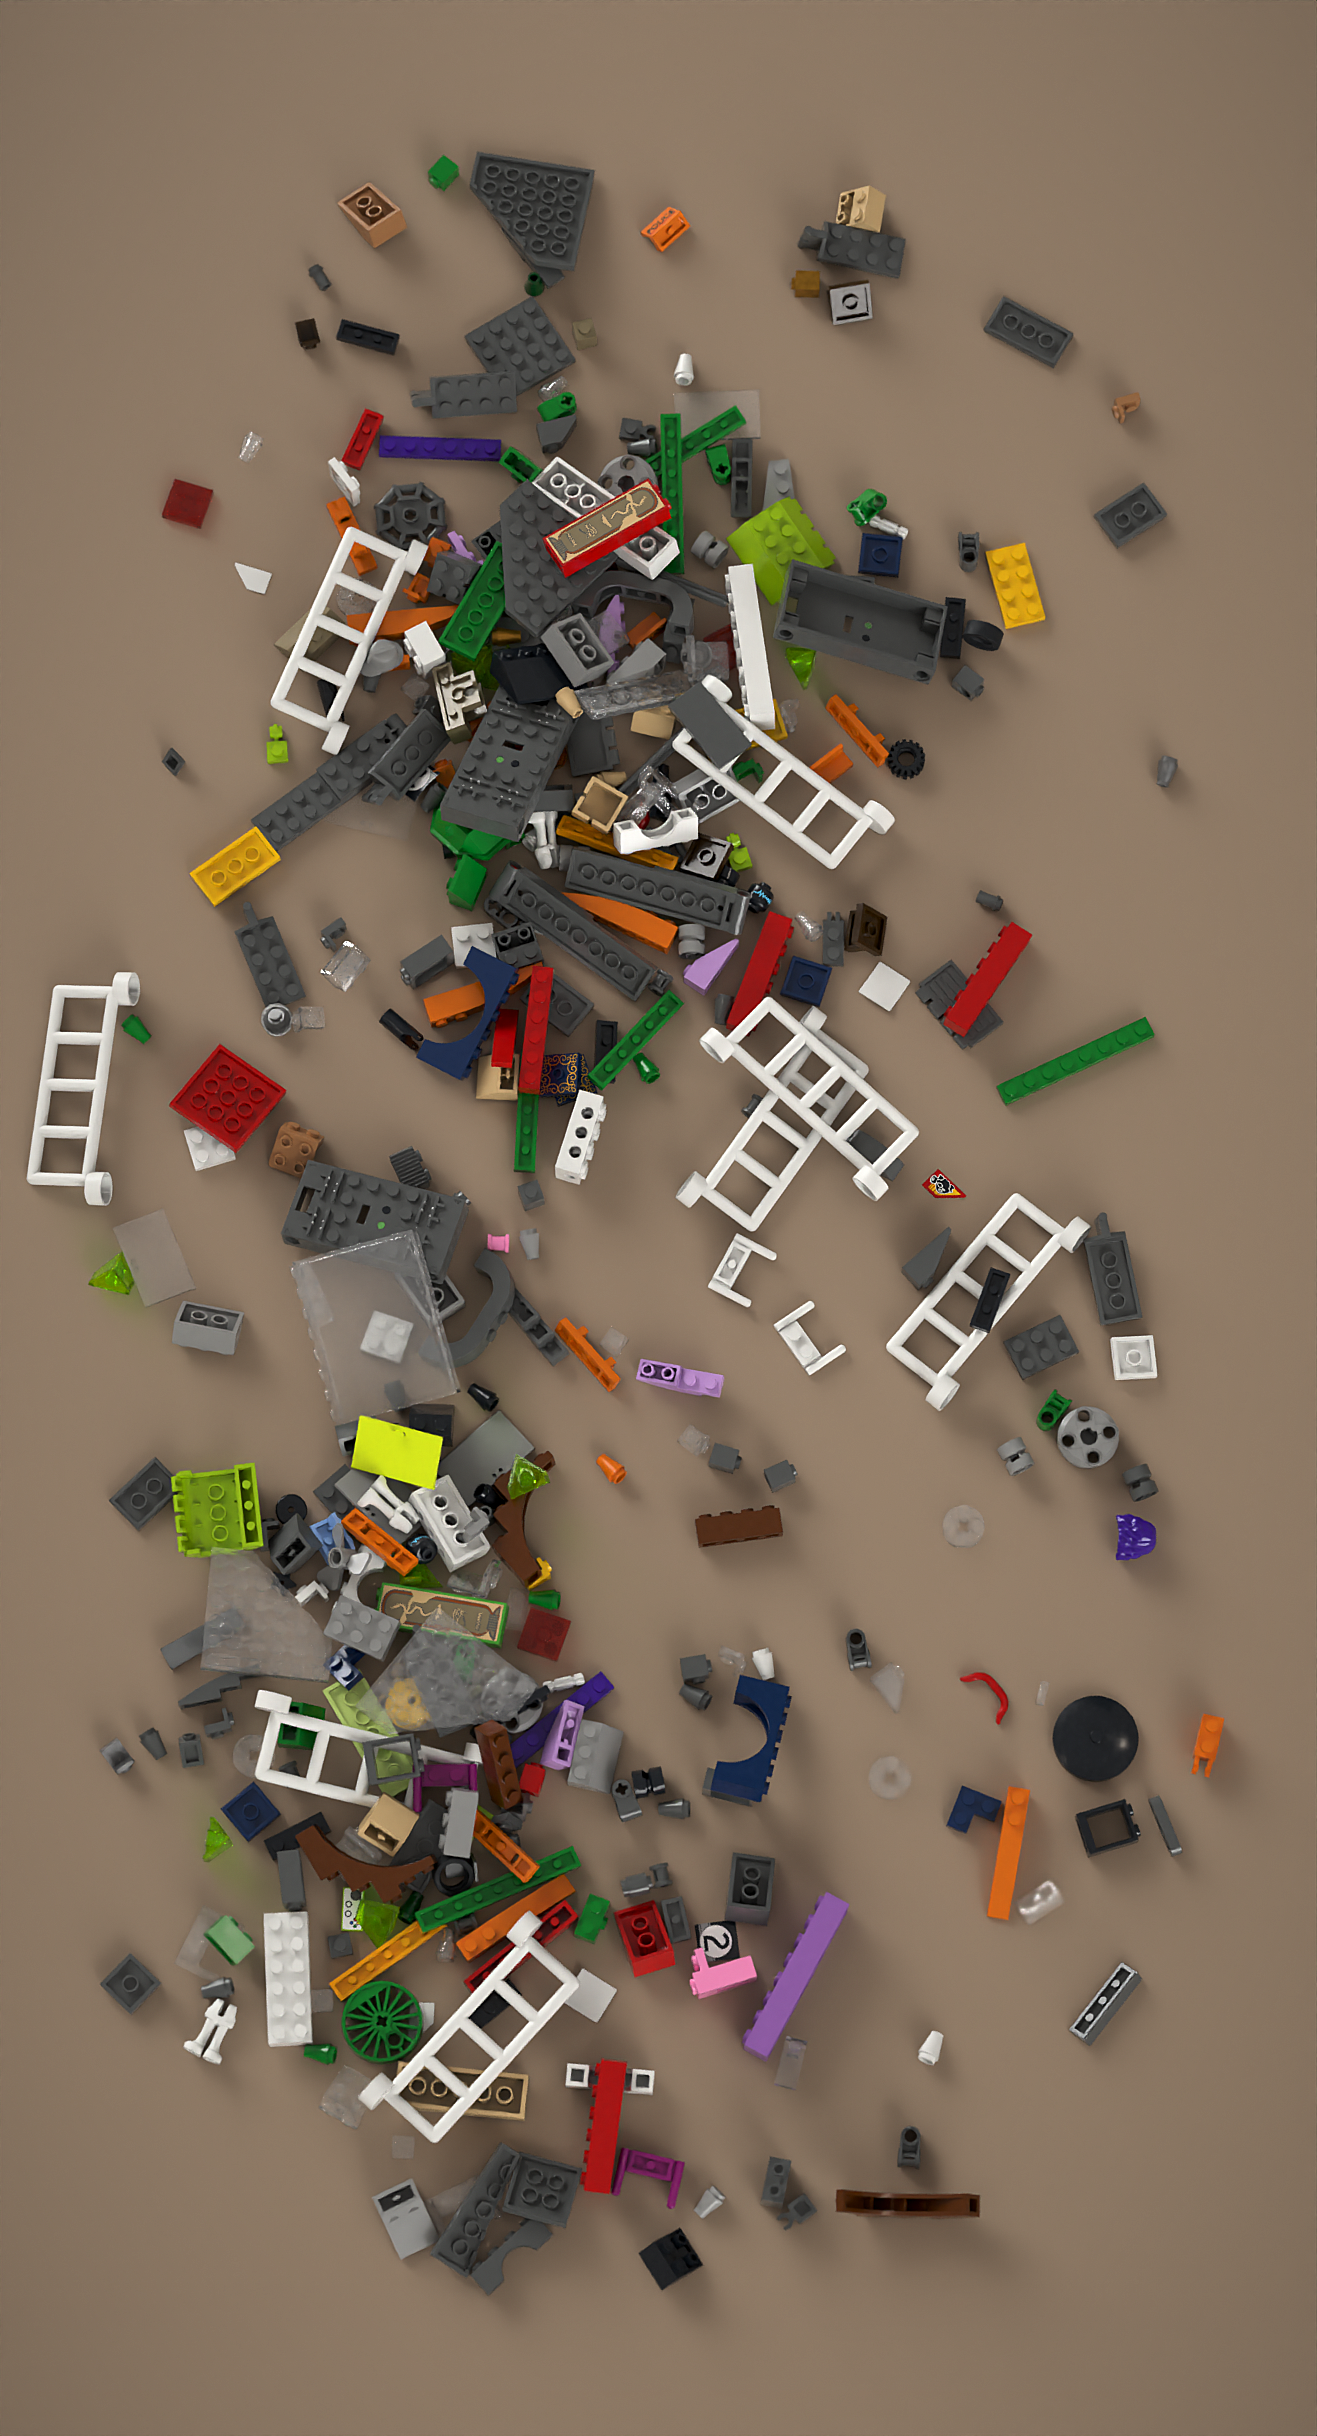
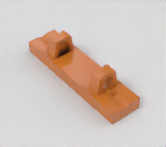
M345 496L326 504L341 539L349 527L360 530ZM349 517L350 520L341 523V520ZM354 541L349 556L358 575L361 576L378 569L370 549Z
M837 694L832 696L825 709L877 768L883 765L889 755L882 746V742L885 740L884 736L881 733L875 736L871 734L856 717V712L859 708L854 703L847 706Z
M566 1317L559 1321L554 1331L608 1392L615 1389L620 1381V1377L612 1369L617 1362L612 1357L604 1361L585 1339L589 1332L585 1326L577 1330Z
M354 1508L341 1520L343 1527L355 1536L356 1540L366 1545L387 1562L389 1567L398 1571L402 1576H406L418 1564L419 1559L357 1508Z
M476 1810L473 1836L522 1882L527 1883L540 1866L480 1810ZM517 1854L520 1856L516 1861H512Z

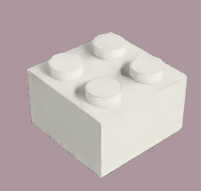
M425 621L405 631L403 643L406 654L409 655V658H413L415 663L413 666L417 674H422L426 680L433 676L432 668L445 664L446 658L437 639Z

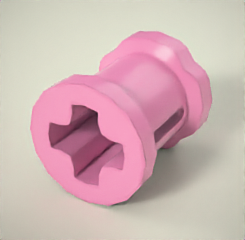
M488 1234V1250L509 1253V1234L505 1236H492V1234Z

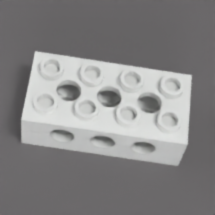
M579 1090L555 1165L556 1178L580 1185L581 1179L585 1180L588 1172L587 1160H591L594 1153L593 1141L598 1140L601 1130L599 1129V1122L604 1121L607 1112L605 1110L607 1104H604L603 1096Z
M449 1475L436 1480L435 1490L422 1487L411 1493L408 1502L419 1515V1521L428 1536L437 1545V1551L450 1573L487 1554L491 1546L483 1532L468 1543L462 1538L465 1531L464 1527L473 1519L470 1516V1510ZM436 1503H437V1504H440V1505L442 1506V1508H441V1507H437L435 1504H436ZM456 1539L461 1540L463 1544L457 1542Z

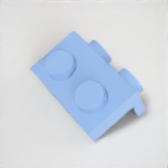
M335 1513L330 1514L327 1519L309 1526L323 1545L319 1551L327 1565H329L328 1554L332 1548L336 1547L332 1537V1529L337 1523H341V1519ZM344 1529V1547L355 1549L352 1538L348 1536Z

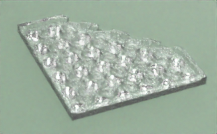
M212 1547L200 1670L328 1683L332 1639L323 1634L318 1623L299 1605L298 1600L288 1589L284 1588L276 1575L261 1562L260 1557L254 1551Z
M437 1607L362 1697L356 1708L389 1734L440 1727H456L467 1724H483L491 1719L494 1721H511L538 1686Z

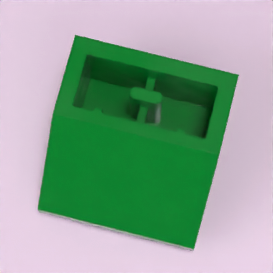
M463 854L462 859H458L455 864L454 871L456 872L454 877H450L446 886V889H448L447 895L449 896V903L473 911L488 872L487 868L468 855Z
M291 1702L289 1712L325 1721L326 1708L301 1702ZM281 1723L277 1744L280 1748L313 1750L317 1732Z

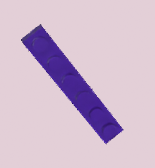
M380 435L379 457L499 461L501 459V440Z
M600 1671L566 1700L585 1706L584 1714L614 1689V1686ZM563 1702L510 1745L516 1769L544 1747Z

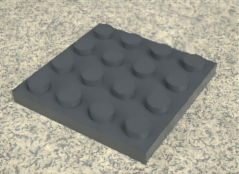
M533 296L464 336L487 373L515 372L516 397L576 362L574 356Z

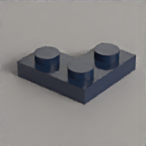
M344 1645L322 1666L346 1690L350 1691L364 1678L354 1665L366 1654Z
M962 1785L946 1826L966 1834L974 1815L994 1822L1002 1801Z

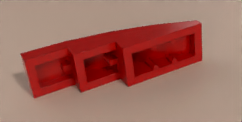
M499 1009L498 1011L501 1014L496 1021L491 1067L512 1068L519 1010Z

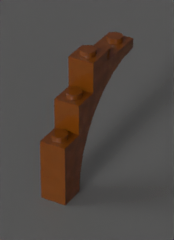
M549 1451L536 1456L533 1463L521 1468L516 1476L511 1471H508L506 1474L503 1473L498 1476L493 1483L496 1492L506 1504L498 1506L495 1513H493L496 1524L504 1531L505 1535H500L496 1538L492 1547L498 1558L525 1588H528L543 1576L540 1567L529 1552L524 1529L526 1510L532 1493L543 1476L556 1464L553 1455Z
M318 1824L312 1825L295 1836L321 1881L326 1878L328 1881L333 1880L340 1875L338 1873L340 1870L352 1892L359 1890L361 1893L370 1888V1882H372L383 1903L390 1901L393 1904L402 1899L401 1894L406 1891L402 1883L405 1886L416 1880V1874L421 1871L423 1874L430 1872L435 1868L433 1864L438 1862L433 1854L420 1861L405 1865L383 1866L370 1864L353 1858L340 1850L326 1837Z
M845 2189L836 2190V2212L855 2214L861 2217H925L932 2219L980 2217V2195L900 2194Z

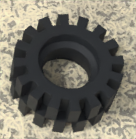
M902 739L901 743L897 741L895 746H891L888 755L889 769L891 768L893 775L896 773L898 778L903 776V779H907L910 776V779H912L914 775L918 776L920 771L923 770L925 753H923V748L919 747V743L916 742L914 744L913 740L906 742V739ZM902 753L912 754L914 757L913 764L910 766L900 764L898 758Z

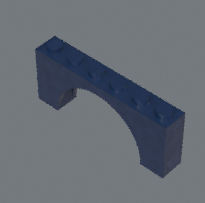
M474 946L471 947L463 965L472 970L478 977L484 990L485 1008L479 1024L468 1036L452 1043H436L425 1039L416 1058L462 1081L464 1078L469 1077L473 1069L471 1067L473 1060H477L481 1054L482 1049L480 1046L483 1040L487 1041L491 1034L489 1028L492 1022L496 1023L501 1014L498 1010L502 1003L505 1004L510 996L508 991L511 985L516 984L520 976L518 974L519 969Z
M739 1676L733 1704L744 1707L760 1720L765 1729L767 1741L757 1754L746 1760L738 1762L717 1761L710 1790L761 1802L763 1794H768L770 1782H766L767 1777L772 1778L774 1765L771 1764V1761L776 1760L779 1750L775 1745L776 1742L781 1743L783 1730H780V1726H785L788 1713H785L784 1710L785 1708L789 1709L792 1696L788 1695L790 1687L748 1676Z

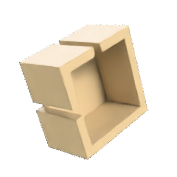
M592 776L583 792V796L581 795L571 815L586 824L591 821V827L608 835L613 823H615L628 801V796Z

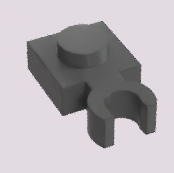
M622 418L619 439L633 442L639 441L640 437L644 439L651 437V439H654V436L647 433L649 431L655 432L656 426L647 425L643 427L640 420Z
M804 2193L787 2205L790 2212L781 2213L777 2220L787 2218L789 2223L784 2227V2230H788L792 2227L794 2220L801 2224L816 2213L817 2209Z

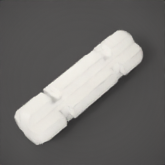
M875 515L869 521L870 526L874 528L879 527V530L893 536L903 537V540L908 534L907 528L903 526L898 527V524L884 518L882 520L880 516Z
M578 1673L574 1674L573 1677L570 1675L554 1679V1682H551V1680L543 1683V1686L547 1685L550 1692L553 1693L554 1690L561 1691L573 1688V1685H584L585 1680L583 1674Z

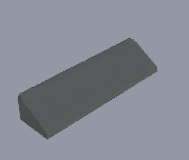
M233 1607L160 1650L172 1670L245 1629L246 1626L236 1608Z
M1121 1962L1069 2031L1091 2046L1141 1982V1976Z

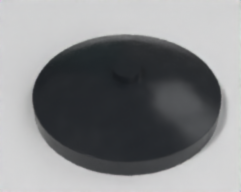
M1087 1696L1075 1700L1061 1712L1053 1729L1052 1741L1055 1755L1065 1770L1085 1781L1102 1782L1117 1777L1129 1767L1136 1755L1139 1737L1136 1723L1124 1706L1107 1697Z

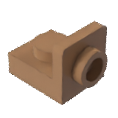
M1138 392L1115 399L1112 413L1114 418H1118L1119 423H1124V411L1131 412L1139 407L1141 399Z

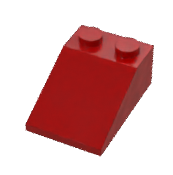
M654 1900L613 1912L634 1977L676 1965L672 1945Z

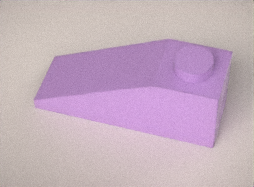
M735 938L698 958L692 965L688 964L683 972L684 983L705 996L738 949L739 940Z
M564 1700L545 1741L540 1764L556 1770L570 1768L585 1706Z

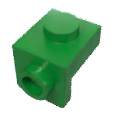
M753 758L746 762H738L732 769L737 781L753 774L758 783L762 782L764 771L759 763H755Z

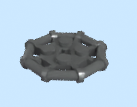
M423 482L419 484L392 485L387 494L374 505L377 523L376 534L383 537L391 545L402 550H408L412 541L405 542L406 537L419 536V542L428 546L432 537L437 538L447 529L444 498L436 495ZM415 492V495L402 496V493ZM421 495H425L432 502H430L429 504L427 502L425 503L420 498ZM396 496L398 499L396 504L391 507L388 506V503ZM436 508L437 520L431 519L430 510ZM408 512H412L413 515H416V518L409 520L405 516H408ZM384 513H390V523L385 524ZM428 527H435L434 530L427 537H425L423 533H425L428 530ZM394 529L397 534L401 535L399 540L388 531Z

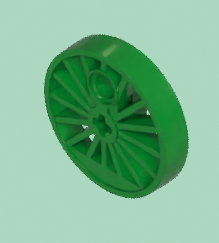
M377 1981L362 1986L351 1995L343 2010L341 2026L347 2045L358 2057L374 2064H390L408 2056L418 2045L423 2033L424 2018L419 2002L409 1990L393 1982ZM393 1987L400 1990L397 1997L387 2010L391 1988ZM387 1988L382 2009L379 1993ZM404 1993L410 1997V2001L392 2012ZM373 1997H375L378 2010H376V2008L370 2001V1999H372ZM367 2003L372 2012L362 2007L361 2005ZM415 2004L418 2012L397 2016L399 2013H401L411 2005ZM355 2009H359L369 2017L350 2013L353 2012ZM419 2017V2026L397 2023L398 2021ZM346 2018L369 2023L346 2027ZM379 2018H382L383 2020L388 2019L386 2021V2027H383L382 2025L377 2026L379 2024ZM369 2028L350 2041L347 2032ZM398 2028L417 2031L414 2040L402 2033ZM372 2033L361 2051H359L354 2044ZM376 2035H378L374 2056L365 2055ZM393 2035L401 2038L400 2043L396 2046L389 2044V2038ZM381 2039L385 2044L387 2058H378ZM405 2040L411 2043L407 2049L403 2050ZM391 2051H399L400 2054L392 2057Z

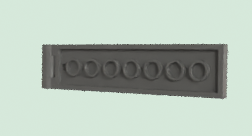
M398 714L391 715L387 720L384 719L341 750L337 755L319 766L315 774L252 818V824L257 826L274 850L278 852L372 784L373 780L368 775V772L407 728V725Z
M575 846L572 850L564 886L723 930L735 935H740L743 932L751 898L750 893L738 890L739 888L659 866L651 868Z
M513 860L508 861L489 892L490 898L500 903L526 923L531 921L534 929L634 1001L640 997L658 968L593 921L594 916L529 869L526 867L522 868L519 863Z

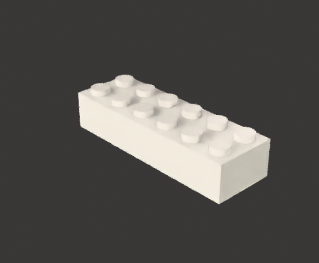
M305 1911L264 1914L268 2044L270 2047L313 2045L308 1913Z

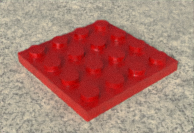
M219 1044L173 1098L169 1107L237 1153L285 1096L287 1090Z

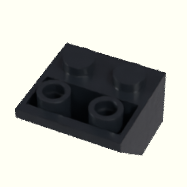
M681 2228L654 2241L638 2253L661 2291L703 2266V2263Z

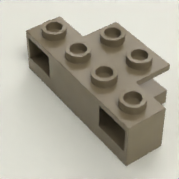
M451 662L432 668L447 734L454 745L473 738L470 722L484 717L487 711L481 682H477V677L473 670L458 675Z

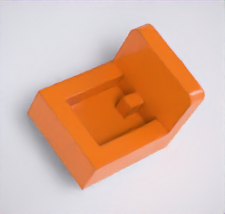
M432 537L423 560L427 561V565L433 568L437 552L450 550L452 544Z
M417 572L408 589L403 588L402 592L407 594L406 598L416 604L418 601L426 604L431 592L427 591L430 578Z

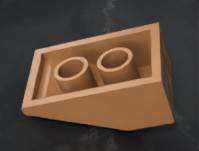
M370 182L337 203L361 236L374 248L407 228L401 209Z

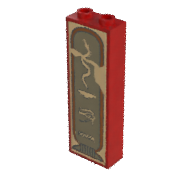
M646 479L542 538L545 549L566 578L671 518L669 511L671 505L666 498L663 499L660 496L661 491L656 484L653 485L649 479Z

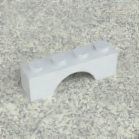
M691 808L671 811L667 821L662 826L653 830L640 829L633 819L613 823V842L620 854H631L635 851L651 850L655 847L670 846L674 843H686L698 839V817Z
M363 1543L359 1548L358 1554L371 1553L372 1559L363 1574L354 1575L349 1571L351 1575L348 1583L344 1582L340 1594H343V1596L359 1603L361 1602L357 1592L361 1581L369 1574L384 1572L387 1562ZM338 1601L335 1602L331 1613H333V1610Z
M568 2063L566 2088L593 2090V2084L598 2085L599 2076H595L596 2067ZM626 2069L623 2093L653 2095L654 2071Z

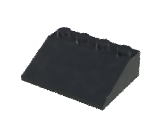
M544 643L493 651L489 672L517 705L557 699L555 697L557 692L564 687L574 690L576 696L590 694L587 682L577 687L573 686Z

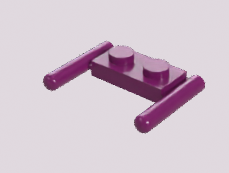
M477 1764L424 1765L425 1771L422 1772V1777L413 1778V1810L415 1812H421L422 1786H469V1790L477 1791Z
M621 2148L611 2193L614 2196L620 2194L625 2171L672 2182L666 2206L669 2209H674L685 2162Z

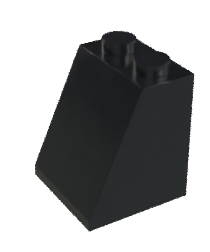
M412 1403L409 1413V1428L443 1437L442 1446L453 1447L455 1405Z

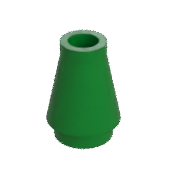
M133 1014L121 1025L124 1028V1032L142 1044H145L152 1037L139 1017H135Z
M638 1053L633 1057L642 1081L651 1084L660 1077L659 1068L643 1053Z
M555 1589L530 1591L528 1602L529 1604H535L553 1611L554 1609H559L561 1593L556 1592Z
M306 2044L304 2057L326 2065L334 2064L337 2058V2047L332 2044Z

